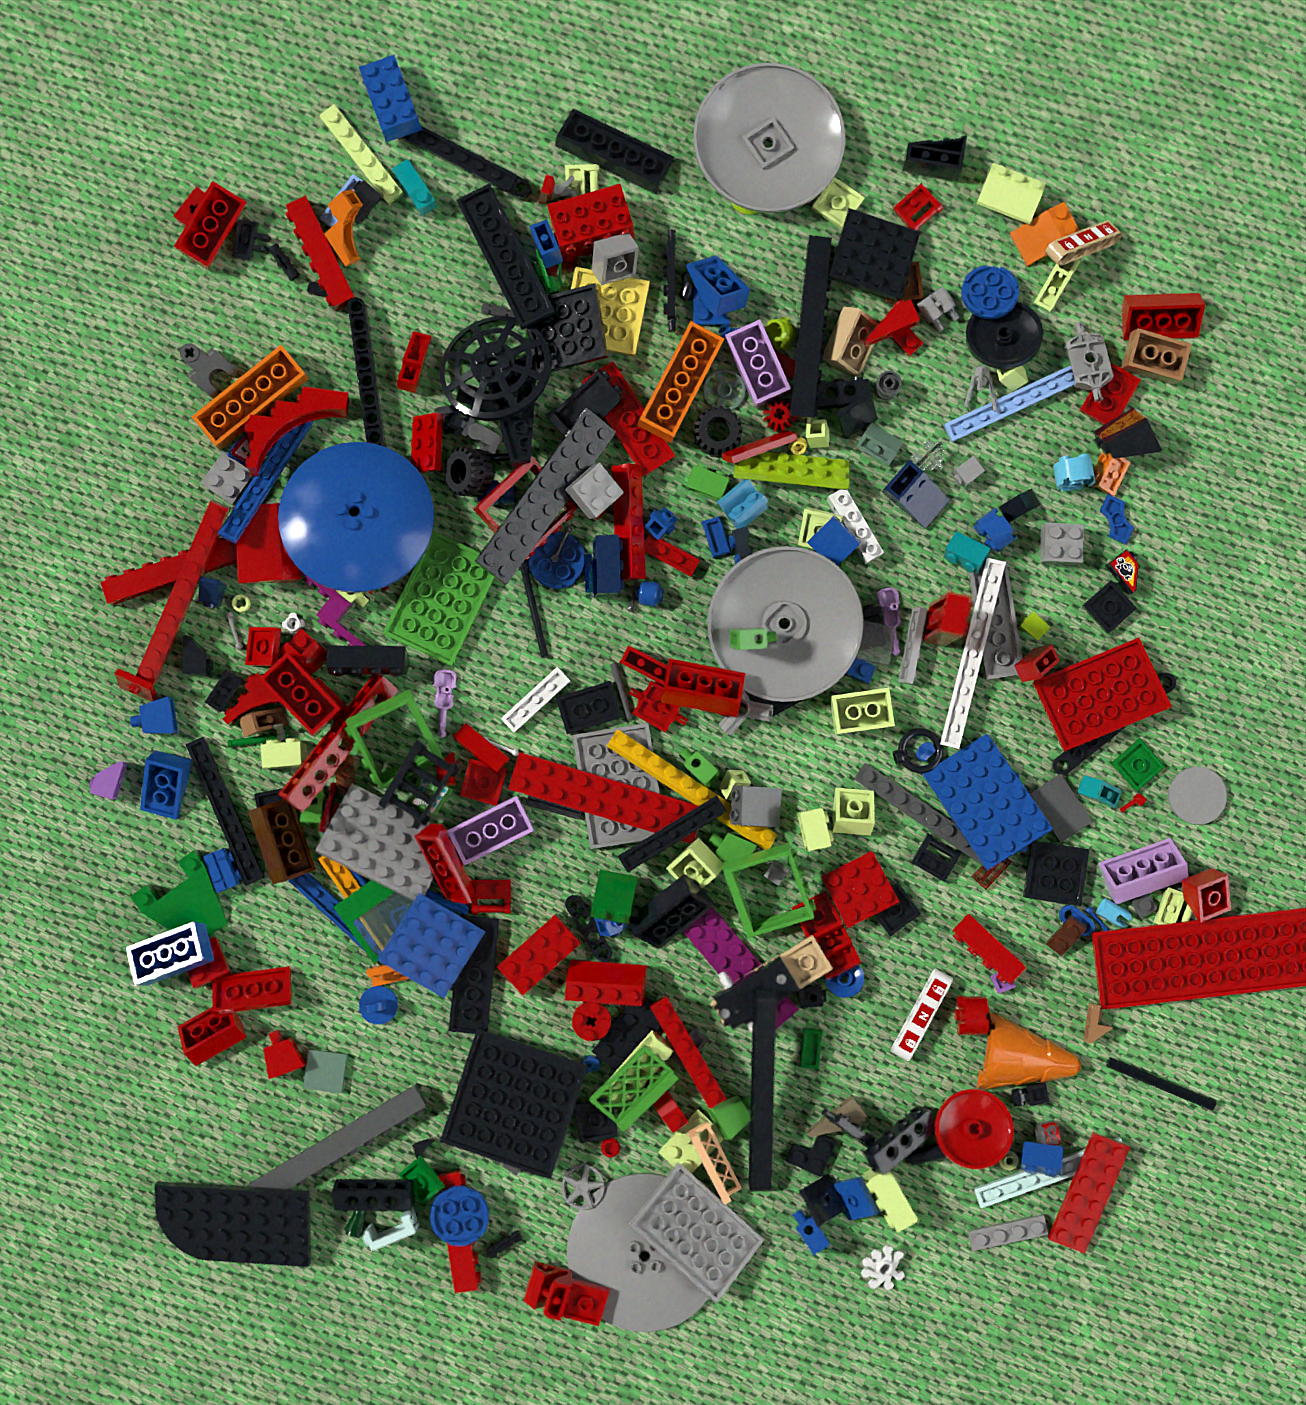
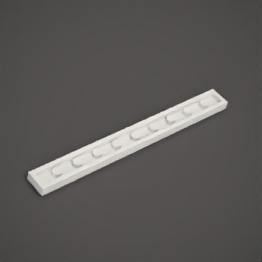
M991 558L986 559L941 745L957 749L960 747L1006 564L1004 561Z

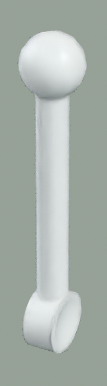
M484 737L495 747L511 753L512 756L516 757L519 755L517 749L512 750Z

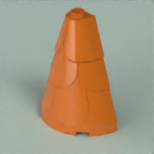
M988 1013L989 1034L983 1069H979L978 1089L987 1090L1036 1081L1046 1082L1075 1076L1077 1072H1080L1081 1061H1078L1076 1055L997 1013Z

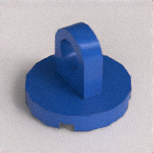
M382 985L367 989L359 1001V1010L362 1017L375 1025L389 1022L395 1016L398 1009V999L395 993Z

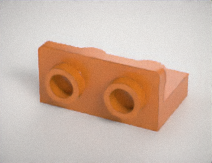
M1102 452L1094 468L1095 483L1091 487H1097L1104 493L1115 496L1131 462L1123 457L1113 459L1109 454L1105 455Z
M385 964L366 969L367 977H371L373 986L409 979Z

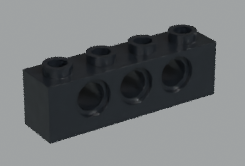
M854 377L850 381H845L842 378L835 379L830 383H826L825 380L817 381L820 395L819 400H815V406H818V410L844 408L864 394L870 393L869 379ZM851 388L854 391V395L848 396L845 393V389ZM832 390L836 396L829 398L826 395V391Z
M920 1106L914 1107L908 1115L898 1120L896 1125L890 1130L885 1131L877 1141L871 1143L863 1151L873 1172L884 1176L935 1132V1119L930 1109Z
M336 1179L332 1189L334 1210L405 1212L412 1210L415 1201L413 1179Z

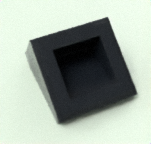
M434 1138L413 1143L412 1146L416 1159L434 1142Z

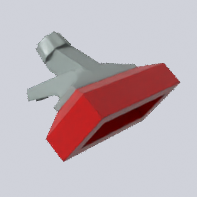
M546 174L538 203L546 205L549 201L556 198L575 197L576 191L567 189L573 182L574 176H570L563 184L558 185L555 184L553 176Z

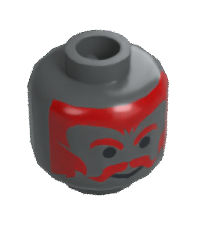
M1054 1120L1038 1123L1036 1129L1033 1130L1035 1141L1040 1144L1057 1146L1060 1145L1061 1138L1064 1137L1062 1126H1058Z

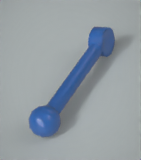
M1087 907L1086 913L1090 914L1104 930H1109L1093 912V908Z

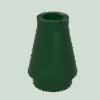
M366 1211L353 1212L344 1228L346 1229L345 1235L360 1239L364 1230Z

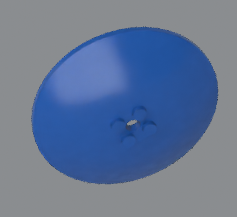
M366 442L342 443L317 452L302 463L293 473L284 488L280 500L278 514L279 531L289 557L310 579L337 591L368 592L378 590L398 581L420 561L432 536L434 507L430 491L422 475L402 455L377 444ZM352 508H358L360 513L358 516L352 517L349 515V511Z

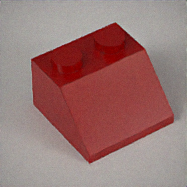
M1211 868L1182 880L1183 898L1199 922L1231 910L1227 874Z

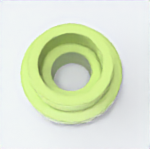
M1009 1150L999 1161V1164L1005 1170H1013L1018 1165V1156ZM1009 1157L1012 1158V1162L1010 1164H1006V1159Z

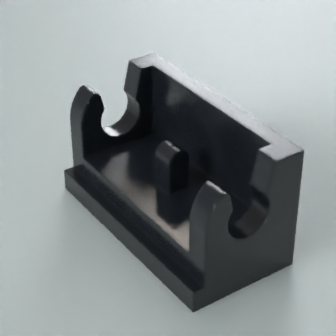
M226 669L205 703L222 712L242 682L241 678Z

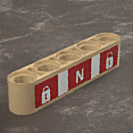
M1107 220L1053 241L1046 248L1045 253L1058 266H1062L1114 245L1119 241L1122 233Z

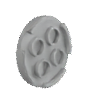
M1190 767L1180 771L1168 788V802L1171 810L1181 820L1190 824H1206L1215 820L1222 813L1226 805L1227 792L1224 782L1215 772L1204 767Z

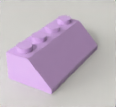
M1171 838L1098 863L1107 890L1115 904L1171 886L1188 878V865Z

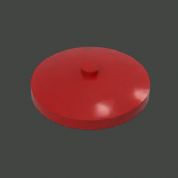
M967 1089L954 1093L943 1102L935 1118L934 1131L939 1148L950 1161L967 1169H984L995 1165L1007 1154L1013 1141L1014 1126L1009 1110L999 1098L984 1090Z

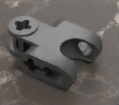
M190 343L183 345L180 349L181 358L192 368L186 376L212 399L219 395V392L212 384V378L215 374L225 372L234 378L239 373L230 362L212 347L206 354ZM191 352L194 354V357H191L188 354Z

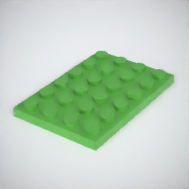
M433 531L429 545L420 561L415 565L383 634L453 666L495 579L494 576L475 562L480 552Z

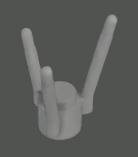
M978 366L975 368L974 376L971 378V384L965 399V408L968 406L975 384L977 385V390L980 391L981 386H985L988 383L993 411H997L992 383L993 376L990 375L988 367Z

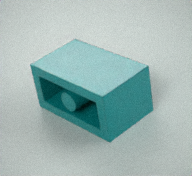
M956 531L945 548L944 558L948 562L957 564L966 571L978 575L986 559L989 558L990 547Z

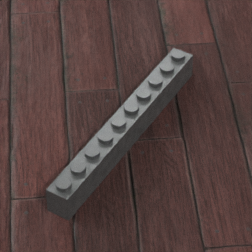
M415 1084L250 1182L246 1187L289 1190L295 1184L299 1187L308 1181L307 1177L313 1174L316 1177L324 1172L325 1166L330 1164L332 1167L342 1161V1156L347 1154L349 1157L358 1151L357 1147L362 1144L366 1147L375 1141L374 1137L381 1134V1136H384L392 1131L391 1127L398 1124V1126H401L408 1122L409 1116L413 1114L415 1116L420 1115L426 1111L424 1107L428 1103L418 1085Z

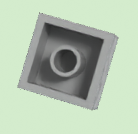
M626 233L594 242L592 272L601 285L636 275L639 247L632 236Z
M222 452L201 481V484L235 507L254 476H250L249 469Z
M601 463L592 465L565 489L589 519L596 518L624 493Z
M1044 523L1041 526L1040 564L1079 565L1083 563L1084 524Z

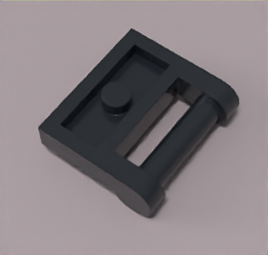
M927 833L910 863L945 882L959 859L961 852L957 849L954 851L932 838L933 835ZM928 845L950 856L949 862L927 850Z

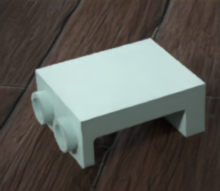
M412 1207L411 1211L403 1213L401 1216L402 1224L377 1233L374 1223L369 1224L364 1232L365 1235H363L365 1245L369 1246L371 1251L416 1233L420 1223L414 1208Z

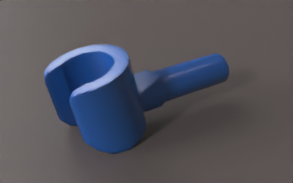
M724 324L718 333H722L720 337L725 340L726 334L739 328H731L729 325Z

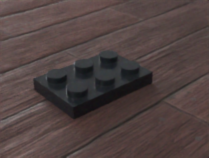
M611 681L556 697L567 734L622 718Z

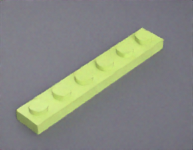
M334 104L319 115L372 185L384 194L383 199L388 205L403 195V191Z

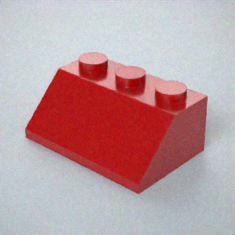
M212 1007L177 1026L183 1054L195 1067L247 1038L243 1023L237 1012L214 1015Z

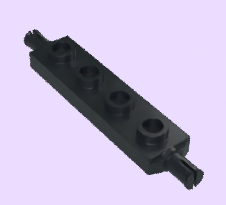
M673 229L668 230L667 247H663V259H667V266H663V277H667V285H663V296H667V303H663V315H667L668 332L671 333L676 332L677 318H675V245L677 242L676 230Z
M827 1108L822 1110V1116L826 1117L829 1122L834 1123L866 1148L876 1139L867 1132L865 1134L862 1133L863 1128L856 1123L850 1124L848 1122L850 1119L844 1114L839 1113L837 1115Z

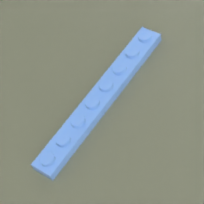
M1070 365L997 399L996 412L993 411L991 402L944 424L943 426L951 442L1074 386L1075 379L1072 367Z

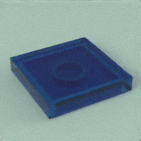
M585 554V593L587 597H594L592 554Z

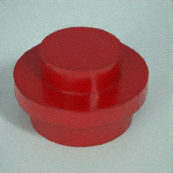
M615 1138L604 1139L601 1144V1151L606 1157H615L620 1151V1144Z

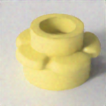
M797 437V440L791 442L788 447L793 454L801 455L806 451L807 443L803 437Z

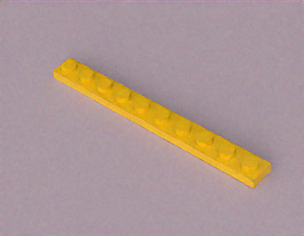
M618 729L607 744L608 748L695 805L699 806L717 795ZM718 796L727 812L716 819L763 850L771 848L778 834L766 826L730 824L731 803Z

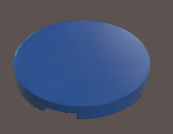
M987 265L972 270L965 277L961 290V297L965 307L972 314L986 319H995L1008 314L1015 307L1019 296L1018 282L1010 271L1003 267Z
M558 531L554 535L551 533L547 537L548 541L542 547L538 546L533 550L535 552L534 555L528 558L529 568L533 577L540 584L548 588L562 589L571 586L581 577L585 568L586 558L583 547L570 534H568L558 555V562L551 560L565 532Z
M465 1185L449 1187L436 1197L431 1207L430 1222L432 1229L436 1235L450 1245L465 1246L472 1244L482 1236L488 1226L489 1207L483 1195L476 1189Z

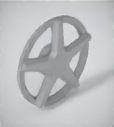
M577 1165L564 1175L562 1194L567 1204L579 1210L590 1209L596 1206L603 1197L605 1189L604 1180L599 1171L594 1167ZM583 1168L580 1180L569 1176L573 1171ZM589 1169L597 1174L600 1182L588 1181ZM566 1181L575 1187L569 1198L565 1190ZM601 1188L598 1199L593 1203L590 1191ZM579 1196H583L588 1206H578L573 1201Z

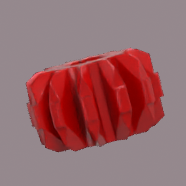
M773 400V406L768 403L766 405L768 410H763V415L767 416L763 418V422H769L767 425L768 429L773 425V432H776L778 427H780L781 432H784V426L787 428L791 427L789 422L790 410H788L791 404L788 403L784 406V400L780 401V405H778L776 400ZM776 412L783 414L780 420H778V417L775 418Z

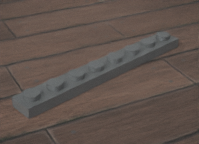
M866 763L863 764L854 780L869 790L874 791L882 799L980 865H983L955 823Z

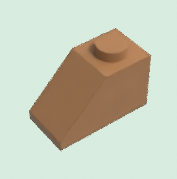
M283 707L254 712L239 718L244 737L274 730L273 726L282 723L283 727L288 725Z

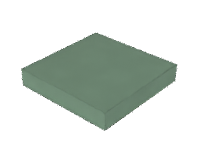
M309 1049L303 1088L342 1093L348 1054Z

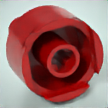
M957 996L958 1009L954 1011V1018L959 1023L957 1025L958 1035H987L989 1029L987 998L982 996Z
M582 1002L575 1009L572 1017V1027L581 1039L597 1041L603 1038L610 1029L611 1014L605 1004ZM589 1016L591 1018H596L594 1025L592 1023H587Z

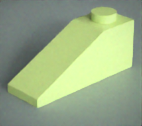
M1082 258L1062 266L1056 264L1034 303L1051 312Z

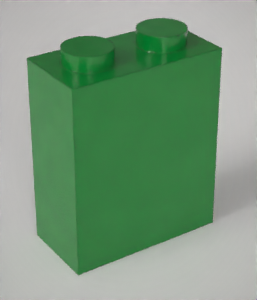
M599 870L590 917L629 924L638 877Z

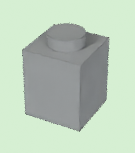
M972 456L953 472L955 475L953 478L958 485L966 487L985 470L976 458Z

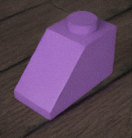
M119 761L95 774V777L91 779L89 788H91L90 793L117 800L128 763Z

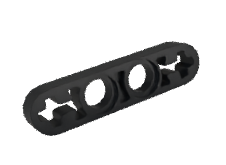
M577 895L569 896L565 901L566 909L595 957L601 962L609 961L612 957V949L605 937L599 934V940L596 942H592L588 938L591 931L598 933L599 931L593 917H590V912L584 902ZM570 899H578L579 903L577 906L579 910L583 907L585 911L579 912L574 916L573 913L577 911L574 907H569ZM583 914L589 917V923L585 926L581 925L578 921L579 916ZM602 940L605 943L601 945L602 948L609 950L607 958H604V956L600 957L598 955L600 954V949L598 947L594 949L593 947Z

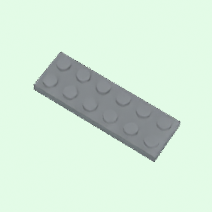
M1004 561L1006 564L982 656L986 680L1018 675L1014 665L1022 659L1007 561ZM985 564L978 575L968 572L974 607Z

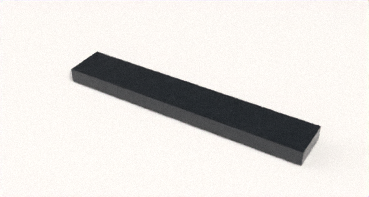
M716 795L617 857L628 873L727 811Z

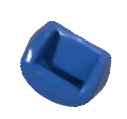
M931 742L922 744L916 751L917 758L925 762L936 751L934 745Z
M589 1055L581 1060V1063L588 1065L586 1073L600 1069L601 1062L597 1056Z

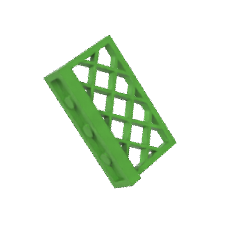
M644 1044L589 1100L624 1132L679 1077L675 1068L665 1063ZM645 1052L650 1055V1062L640 1063V1057ZM653 1066H662L665 1069L661 1074H653ZM639 1067H650V1075H639ZM636 1068V1075L626 1076V1070ZM650 1079V1084L647 1087L639 1088V1080ZM636 1080V1088L625 1089L626 1081ZM615 1081H623L622 1089L612 1090V1084ZM625 1093H636V1098L633 1101H625ZM609 1094V1102L600 1103L597 1100L601 1095ZM612 1094H622V1101L612 1102ZM622 1106V1111L617 1116L611 1112L612 1107Z

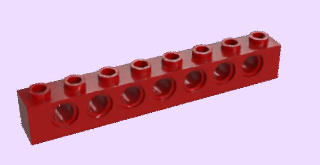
M371 676L278 795L301 812L307 809L313 798L322 791L324 784L335 774L336 769L347 759V755L354 748L353 743H355L353 737L349 738L345 730L348 727L346 719L394 697L398 689L384 676ZM375 719L356 727L361 737L371 728V724Z

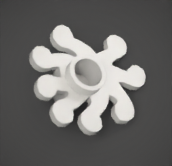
M885 1245L883 1253L875 1249L871 1253L872 1259L870 1257L863 1259L862 1264L865 1267L870 1266L874 1270L864 1268L861 1271L864 1278L869 1276L877 1278L876 1280L871 1279L868 1282L871 1288L878 1287L884 1281V1288L890 1290L894 1286L893 1282H891V1276L895 1277L896 1280L904 1278L905 1274L903 1271L895 1270L899 1260L903 1258L904 1254L902 1251H895L892 1259L890 1253L893 1249L890 1245Z

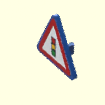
M244 433L227 452L228 457L246 465L247 456L250 457L251 453L249 451L250 440L247 433Z

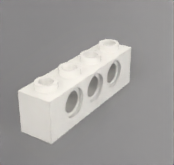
M840 489L828 496L827 502L833 512L843 515L842 523L861 542L855 549L863 563L866 565L880 557L884 552L847 489Z

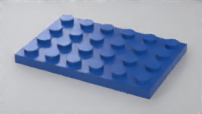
M985 734L940 762L930 772L922 774L987 871L1053 830V827L988 734Z

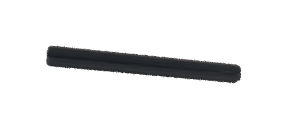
M1109 1057L1106 1066L1208 1110L1213 1111L1215 1109L1216 1101L1112 1057Z

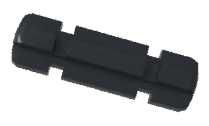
M515 1230L511 1233V1236L508 1235L496 1242L495 1246L492 1245L487 1248V1255L490 1259L496 1257L498 1253H502L513 1246V1243L521 1241L522 1235L518 1230Z

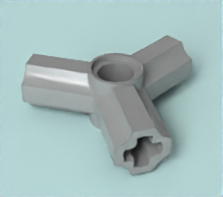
M743 690L741 704H746V711L742 713L739 708L737 717L726 715L719 723V726L729 735H733L747 717L770 722L773 715V705L750 701L748 693Z

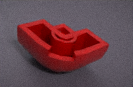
M302 628L289 642L284 644L278 655V659H280L287 652L292 654L310 674L319 670L327 661V650Z

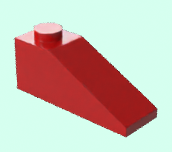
M903 299L894 304V307L866 339L865 347L918 325L920 318L911 299L907 301Z
M648 1079L644 1087L650 1084V1079ZM668 1090L653 1103L672 1133H675L689 1123L687 1116Z

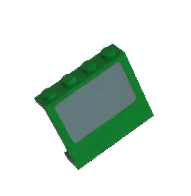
M371 880L335 905L334 909L375 966L377 963L379 965L383 964L378 961V957L413 901Z

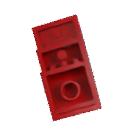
M824 891L810 898L814 900L816 910H813L814 918L799 922V925L806 938L813 935L833 968L824 974L826 979L829 980L862 964L827 892ZM802 902L791 908L792 910H795L798 908L805 907L804 902Z

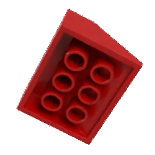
M280 503L261 504L235 544L238 584L294 583L301 580V570L289 557L280 536L278 522Z

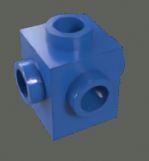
M664 506L659 511L656 509L648 517L650 521L644 528L659 540L665 534L669 536L676 528L674 524L678 519Z
M594 918L600 936H618L623 933L622 930L628 928V924Z

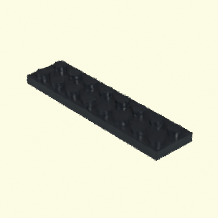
M489 183L456 199L521 330L556 314L491 184Z

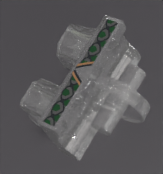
M928 439L923 445V449L927 452L924 455H921L918 451L914 452L910 456L911 461L923 472L927 469L932 471L934 468L941 470L943 468L941 462L945 459L942 455L945 452L942 447L943 443L941 441L936 443Z

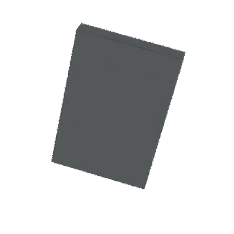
M1062 774L1056 775L1029 793L1053 827L1052 832L1059 843L1092 823L1091 818Z

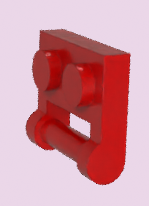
M921 183L895 205L892 210L908 228L919 231V228L936 213L939 214L943 207ZM929 203L932 208L914 222L911 218Z
M511 879L472 880L474 888L472 915L499 912L511 914ZM478 899H505V905H478Z

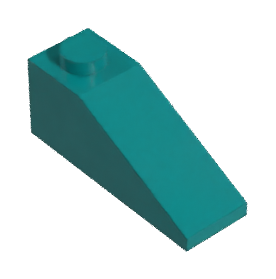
M408 159L392 168L421 217L437 208L433 196Z

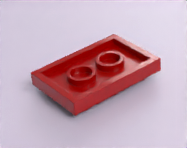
M1112 362L1110 364L1114 377L1100 389L1103 400L1095 402L1093 392L1090 390L1079 409L1081 413L1102 425L1107 424L1122 414L1141 381L1138 377Z
M436 412L413 417L410 462L420 474L441 471L443 413Z

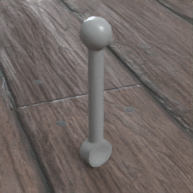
M226 612L225 617L229 620L236 641V649L241 650L243 644L239 641L232 620L233 614L232 612Z

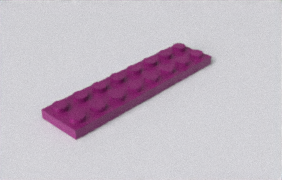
M713 907L683 930V933L716 972L720 974L725 971L732 982L761 965ZM789 997L777 1003L776 1029L799 1010Z

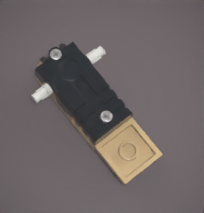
M813 935L734 982H732L725 971L718 974L724 988L712 994L714 1000L711 1002L714 1010H717L724 1027L730 1026L734 1031L746 1024L752 1032L753 991L755 989L774 988L777 1003H780L784 998L790 997L791 994L798 992L801 988L833 968Z

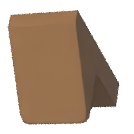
M1088 1003L1083 1039L1086 1043L1092 1044L1113 1028L1110 1025L1098 1024V1021L1102 1018V1009H1100L1098 1004Z

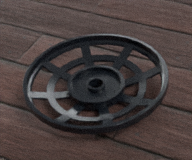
M494 316L479 320L464 328L454 337L443 354L439 375L442 390L450 404L457 411L476 420L498 421L521 413L539 398L549 381L552 359L546 340L533 325L528 328L538 339L526 342L521 335L512 331L518 322L515 317ZM508 322L504 328H492L481 331L479 328L488 323ZM473 331L474 336L464 343L459 352L451 351L464 335ZM501 333L497 342L487 343L484 338L485 335ZM508 336H512L521 345L510 348L505 342ZM475 340L478 341L480 347L473 354L464 353L469 345ZM542 346L544 353L542 373L531 369L533 361L531 349ZM524 351L526 353L525 367L517 365L515 355ZM447 359H456L454 365L456 380L447 386L444 375ZM461 360L470 361V370L461 375ZM498 361L496 366L489 367L490 362ZM514 372L522 374L515 384L511 387L508 386L506 381L512 377ZM474 377L480 383L477 392L470 389L464 382ZM528 377L538 380L539 382L533 391L524 400L517 403L513 393L525 383ZM500 385L502 392L485 394L487 386ZM460 386L466 394L475 398L473 408L469 409L460 404L451 395V392ZM506 397L510 408L496 412L480 411L483 400L493 401Z

